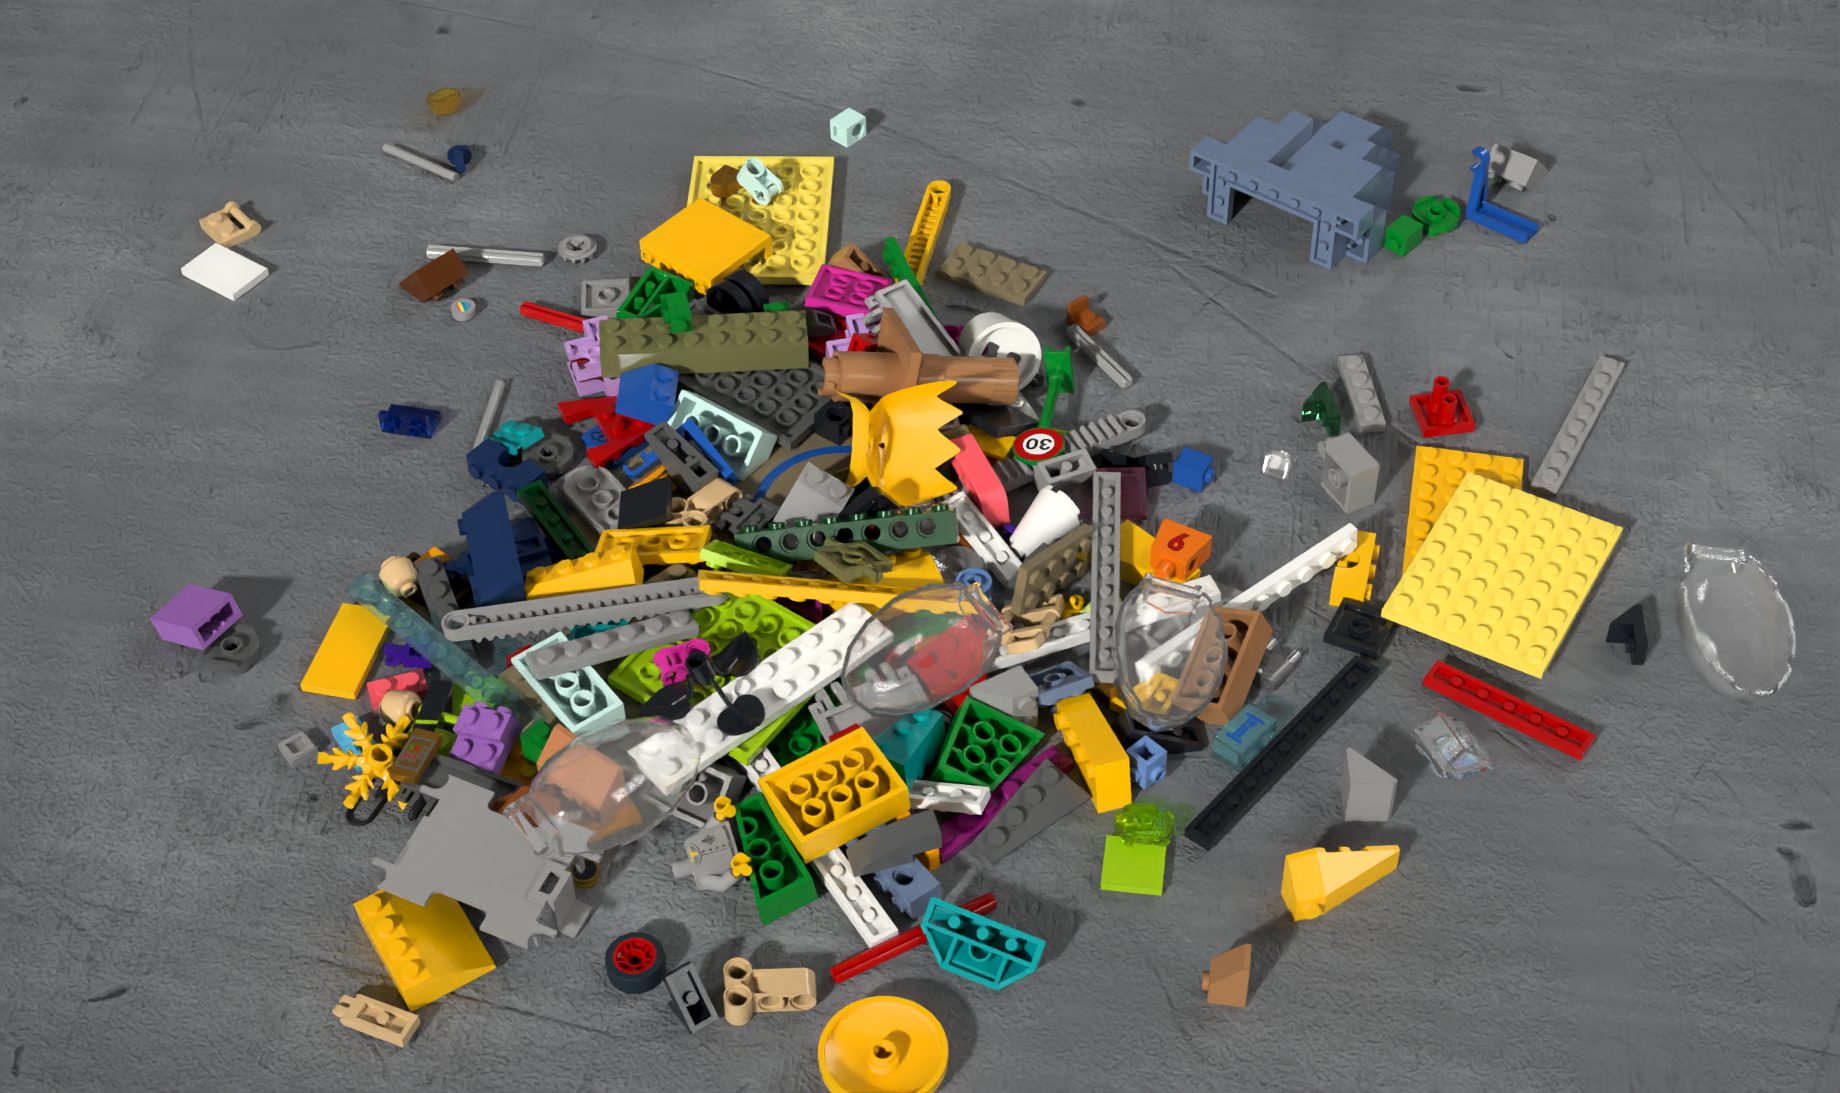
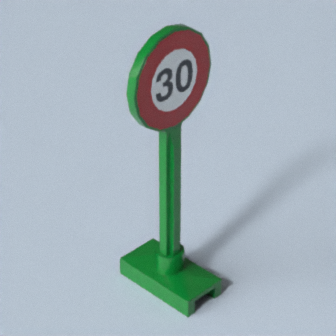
M1045 346L1043 354L1048 392L1040 422L1037 428L1022 432L1013 442V454L1018 461L1024 464L1037 466V463L1061 456L1065 451V438L1060 432L1051 429L1050 426L1059 393H1074L1075 390L1071 347L1065 346L1064 351H1051L1050 346Z

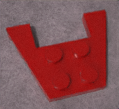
M617 396L557 403L558 411L567 425L592 416L608 440V443L586 450L588 460L593 468L598 469V466L605 468L604 463L611 459L615 461L622 457V452L630 446L635 448L645 442L644 434L656 426L615 413Z

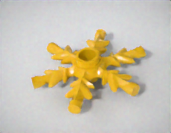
M348 712L342 719L351 730H344V733L356 740L352 744L361 746L363 749L362 753L355 755L348 749L346 754L342 750L333 747L334 754L318 752L317 764L333 763V770H339L348 765V771L355 765L362 768V775L352 776L357 781L345 786V789L351 790L343 802L347 808L353 809L361 796L364 800H368V787L374 789L373 778H382L384 780L382 790L388 788L387 798L391 802L402 787L399 783L400 781L390 779L388 774L397 759L393 755L392 749L402 747L397 742L410 737L409 734L403 732L411 720L409 717L401 715L394 728L391 724L387 723V736L381 734L383 744L373 745L371 743L373 733L367 736V722H363L360 726L353 712ZM397 801L402 811H404L407 803Z

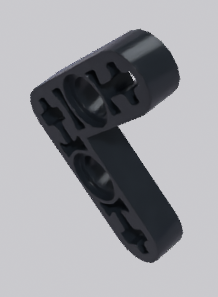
M870 487L836 516H839V520L850 519V514L866 513L867 517L877 516V511L889 510L891 508H894V514L905 513L904 507L879 487ZM904 522L902 524L895 523L894 529L897 534L906 535L908 533V526ZM841 528L840 536L843 540L848 541L853 537V532L849 528ZM820 531L819 537L824 543L826 536Z

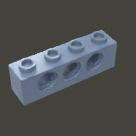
M883 823L841 846L846 852V849L859 840L887 825ZM914 855L912 863L870 873L874 877L875 884L882 893L887 892L892 897V902L900 913L905 912L912 921L926 912L931 897L942 900L940 883Z

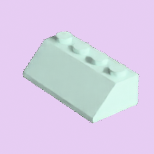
M686 390L681 391L667 422L676 430L691 418L732 468L737 478L742 481L768 460L778 438V435L697 393ZM691 440L690 444L701 455L706 457L704 453L701 451V449L697 446V444L693 440Z
M561 631L511 658V663L564 726L576 736L602 740L627 726L623 702L591 666L537 681L526 662V653L569 641Z

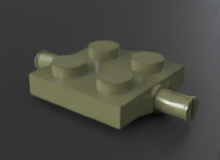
M828 537L824 542L827 548L815 550V561L842 582H854L857 578L868 577L874 583L882 580V573L892 571V561L865 541L842 543L833 537Z

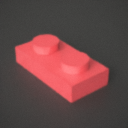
M423 669L366 683L373 711L379 709V704L388 691L394 689L412 691L420 699L425 698L428 692Z

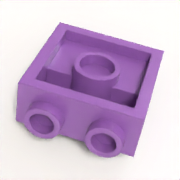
M475 701L473 706L465 704L453 728L458 737L448 757L500 775L522 724L514 717V712L506 707L498 706L495 711L479 701Z

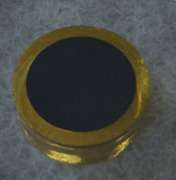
M584 858L585 870L582 874L576 872L575 862L570 867L569 872L572 873L573 884L580 889L592 888L601 879L599 864L588 858Z

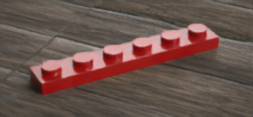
M1439 660L1436 661L1424 677L1423 686L1582 761L1595 741V734Z

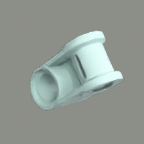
M747 159L737 174L738 183L761 205H767L774 195H779L783 192L782 182L759 159Z

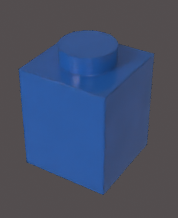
M1184 447L1173 463L1172 482L1202 492L1207 483L1211 484L1215 477L1216 470L1213 469L1214 457Z

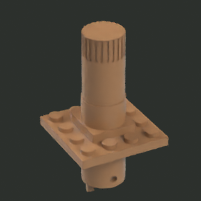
M883 307L876 352L835 351L831 358L823 357L822 366L824 367L825 378L823 387H818V395L831 396L835 402H850L849 399L836 392L838 391L860 402H871L872 409L887 394L916 385L952 380L957 381V384L937 395L938 398L946 403L1011 405L1018 394L1019 370L1014 358L923 354L894 308Z

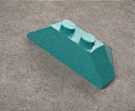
M931 897L920 925L940 968L997 991L1036 972L1047 944L1045 940L935 897Z

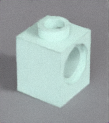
M851 108L844 110L830 120L831 139L846 148L850 147L866 136V117Z

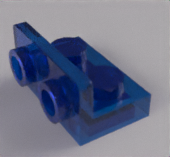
M391 404L388 411L380 410L378 414L382 432L426 439L432 438L441 420L440 411Z

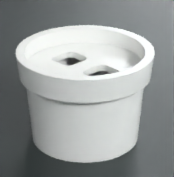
M987 312L972 318L963 328L959 338V349L965 356L984 357L982 352L988 342L999 345V349L994 357L1014 358L1019 370L1018 391L1027 386L1036 375L1041 362V347L1035 334L1026 326L1017 321L1010 320L1000 313Z

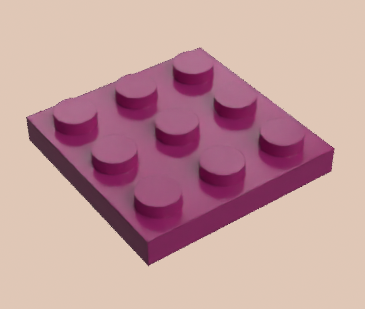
M822 264L806 296L805 307L836 313L842 317L863 313L865 316L867 313L880 308L878 306L870 310L864 302L865 299L875 295L877 291L893 285L894 280Z

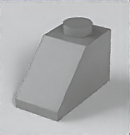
M1086 448L1037 463L1033 482L1038 492L1045 485L1053 486L1051 491L1057 493L1061 490L1068 495L1093 475L1097 468Z

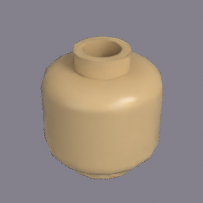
M398 555L392 556L381 565L379 578L391 596L409 597L417 591V586L419 585L418 573L409 558Z
M394 689L388 691L383 696L379 704V712L382 721L385 724H391L392 727H395L401 715L409 717L411 722L407 728H410L418 716L419 707L423 703L415 692Z

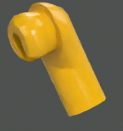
M1072 595L1069 602L1065 603L1066 606L1060 621L1080 615V611L1084 609L1083 605L1085 602L1082 596Z

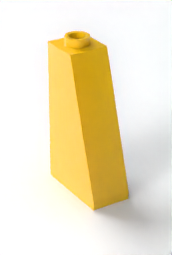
M1128 519L1120 524L1121 580L1155 592L1200 578L1201 570L1198 568L1187 580H1181L1170 576L1166 582L1157 580L1153 575L1154 569L1150 566L1151 548L1155 538ZM1091 547V549H1090V554H1089V566H1090V567H1091V564H1092V547Z

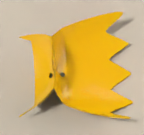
M957 381L931 382L887 394L879 400L871 411L859 400L836 391L850 400L853 412L852 453L846 484L853 487L867 476L872 487L881 488L901 506L906 508L921 506V511L932 510L933 504L930 500L957 490L958 487L935 469L961 450L938 431L940 427L962 414L961 410L937 397L940 393L957 384ZM882 442L885 444L883 449L879 446Z

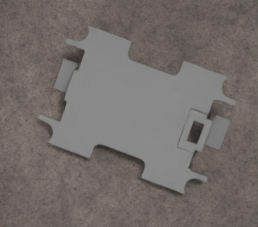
M449 775L447 784L441 788L433 789L422 785L419 789L420 792L437 798L439 801L429 817L424 815L394 864L377 857L372 861L374 865L383 868L387 873L385 880L377 885V888L423 907L426 906L432 895L436 893L444 894L485 911L486 917L479 927L481 931L528 949V942L532 937L534 938L535 945L539 947L542 942L541 934L555 938L558 932L576 939L593 907L576 900L572 873L567 870L573 860H575L576 872L582 874L585 870L584 857L599 863L602 856L591 852L587 847L589 839L595 836L596 832L548 814L541 826H529L490 810L488 806L494 798L495 792ZM552 872L560 879L549 895L541 892L540 889ZM547 904L551 906L555 930L538 922Z

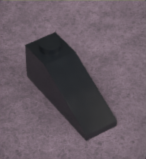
M1125 709L1111 725L1112 731L1124 750H1127L1145 735L1167 751V755L1202 751L1205 748L1199 724Z

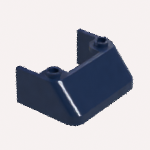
M503 490L494 491L461 513L462 519H457L460 536L466 535L477 589L472 590L476 607L527 601Z

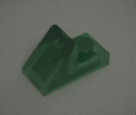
M1321 382L1303 403L1301 421L1319 420L1321 427H1325L1329 437L1339 435L1342 416L1327 383Z

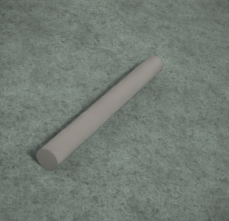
M389 143L383 145V151L451 181L456 182L459 179V174Z
M497 380L494 384L473 449L482 443L484 438L488 437L505 387V383L501 380Z

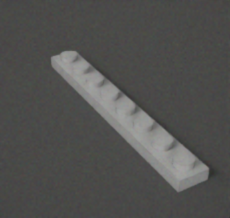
M1600 355L1537 471L1530 490L1553 498L1557 497L1624 370L1625 363Z

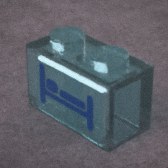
M1248 703L1213 737L1212 756L1240 773L1277 735V720Z

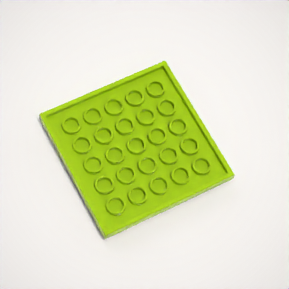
M729 593L728 599L722 604L701 607L699 612L689 609V613L699 626L698 636L630 654L608 676V682L613 687L644 704L653 694L666 686L661 681L662 673L660 668L653 661V656L660 649L682 644L692 639H703L709 644L711 661L713 663L716 656L733 639L746 631L758 650L759 664L814 627L815 624L775 601L761 597V595L749 594L748 597H738ZM715 675V681L720 688H723L737 678L730 675L725 679L722 676ZM688 681L681 682V684L688 688ZM694 682V696L689 699L691 708L716 692L711 684L700 686ZM813 695L794 706L737 747L731 749L727 754L744 765L749 766Z

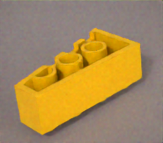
M1086 693L1059 700L1057 703V713H1054L1055 726L1063 734L1064 741L1067 747H1069L1097 813L1100 814L1131 806L1129 757L1091 694Z

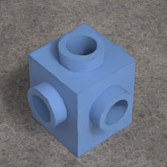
M1145 735L1125 750L1129 757L1131 782L1137 783L1146 790L1152 784L1159 783L1165 777L1167 772V751Z

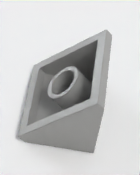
M1351 747L1346 750L1340 788L1345 822L1388 821L1392 816L1398 780Z

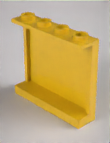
M701 197L639 240L642 260L660 270L695 283V289L705 295L708 288L722 280L726 275L756 254L764 259H768L773 255L771 235Z

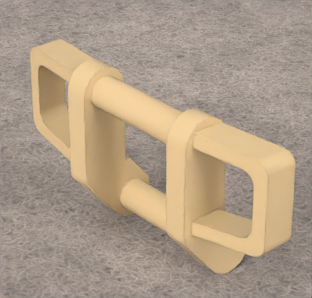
M1053 595L1049 599L1043 600L1033 610L1027 611L1020 617L1010 612L1012 604L1005 605L998 622L990 627L989 637L993 641L1007 647L1009 655L1039 649L1049 638V631L1054 622H1058L1066 606L1063 595ZM1016 622L1023 623L1026 628L1012 630L1008 626L1010 623Z

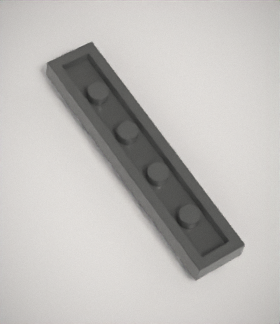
M440 555L414 562L413 566L418 573V583L453 681L456 682L481 674V668L471 640L450 641L444 636L441 625L442 618L449 612L459 610ZM457 622L452 624L449 628L459 629L464 624Z

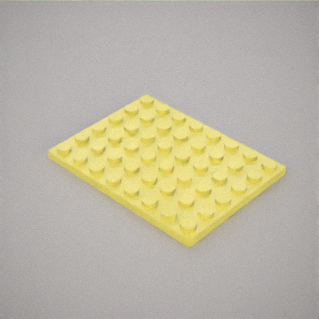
M694 156L687 206L701 197L771 235L772 256L764 259L756 254L737 268L744 269L753 274L762 285H812L821 265H826L834 157ZM756 158L774 176L779 178L783 184V192L779 195H774L767 205H761L756 202L754 197L744 187L727 198L713 196L711 193L710 177L724 165L740 171L747 159Z
M1468 471L1382 608L1381 617L1542 679L1619 541L1623 528Z

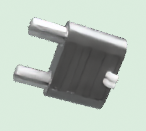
M1273 637L1269 639L1252 682L1269 692H1273L1293 671V665L1301 657L1300 652H1297V650H1293L1287 658L1271 651L1277 645V641Z

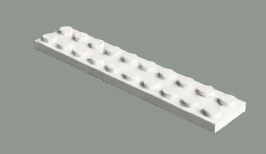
M850 602L761 661L748 674L736 678L721 688L732 703L743 694H750L759 698L765 708V718L760 726L738 736H729L722 733L717 725V718L728 707L718 693L715 692L691 708V711L684 718L673 720L628 750V759L664 795H667L727 754L731 749L746 741L794 706L803 702L819 689L892 641V632L859 603Z

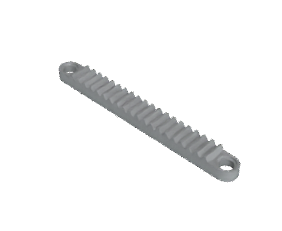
M1128 410L1115 416L1109 414L1106 420L1099 418L1096 424L1092 421L1086 428L1082 425L1079 431L1076 432L1073 429L1069 435L1063 433L1065 451L1062 455L1086 448L1089 456L1092 457L1101 453L1103 448L1108 450L1135 439L1145 432L1146 418L1140 411ZM1129 421H1136L1139 423V425L1135 427L1127 426L1126 423ZM1015 456L1012 459L1006 457L1002 463L998 460L995 466L992 467L1005 492L1032 482L1036 466L1024 464L1018 461ZM958 477L956 482L950 480L951 483L958 487L957 490L930 500L933 505L941 504L957 493L964 491L974 503L960 477ZM929 518L923 519L922 527L932 524L934 521Z
M698 577L456 610L447 613L442 618L441 625L444 636L450 641L475 639L477 642H481L483 638L492 641L494 636L504 639L505 635L509 634L514 638L517 633L527 636L529 631L536 635L539 634L540 630L550 633L552 628L562 631V628L565 626L571 630L575 625L584 628L586 623H590L592 626H596L597 622L607 625L609 620L619 623L622 618L629 622L632 617L642 620L644 615L653 618L655 614L661 616L665 615L666 612L672 613L686 608L688 611L693 609L695 612H699L701 607L724 603L728 599L729 593L721 592L719 595L706 594L703 590H699ZM457 622L464 624L459 629L449 628L452 624Z

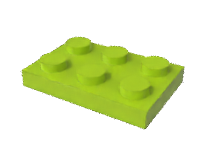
M716 539L704 546L699 556V559L706 561L707 566L715 569L725 567L733 570V573L787 577V572H791L793 567L791 564Z

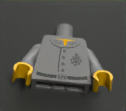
M719 796L714 803V810L716 812L710 816L705 825L692 837L685 840L684 845L688 857L671 862V866L676 880L693 875L698 890L724 893L733 885L747 883L745 876H749L752 873V867L748 865L751 862V858L742 852L738 853L729 821L725 820V817L731 818L735 816L736 807L731 805L730 798Z

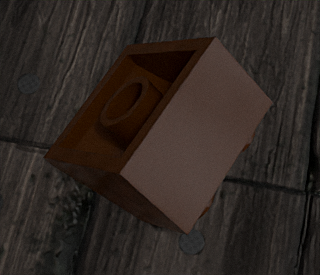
M452 248L398 284L421 302H425L430 298L434 302L445 295L443 290L450 286L453 290L463 284L462 278L468 275L469 272Z

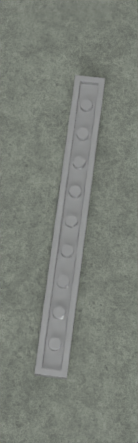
M1094 472L1089 674L1092 675L1095 683H1118L1121 472Z

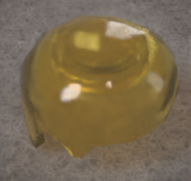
M446 87L437 90L433 94L429 93L428 99L425 98V101L434 114L446 116L454 113L459 108L461 94L458 89Z

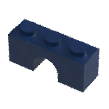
M490 438L485 439L466 454L470 475L488 484L493 490H503V493L514 502L522 504L517 498V489L541 480L546 488L549 489L546 470L527 459L518 466L510 467L507 448Z

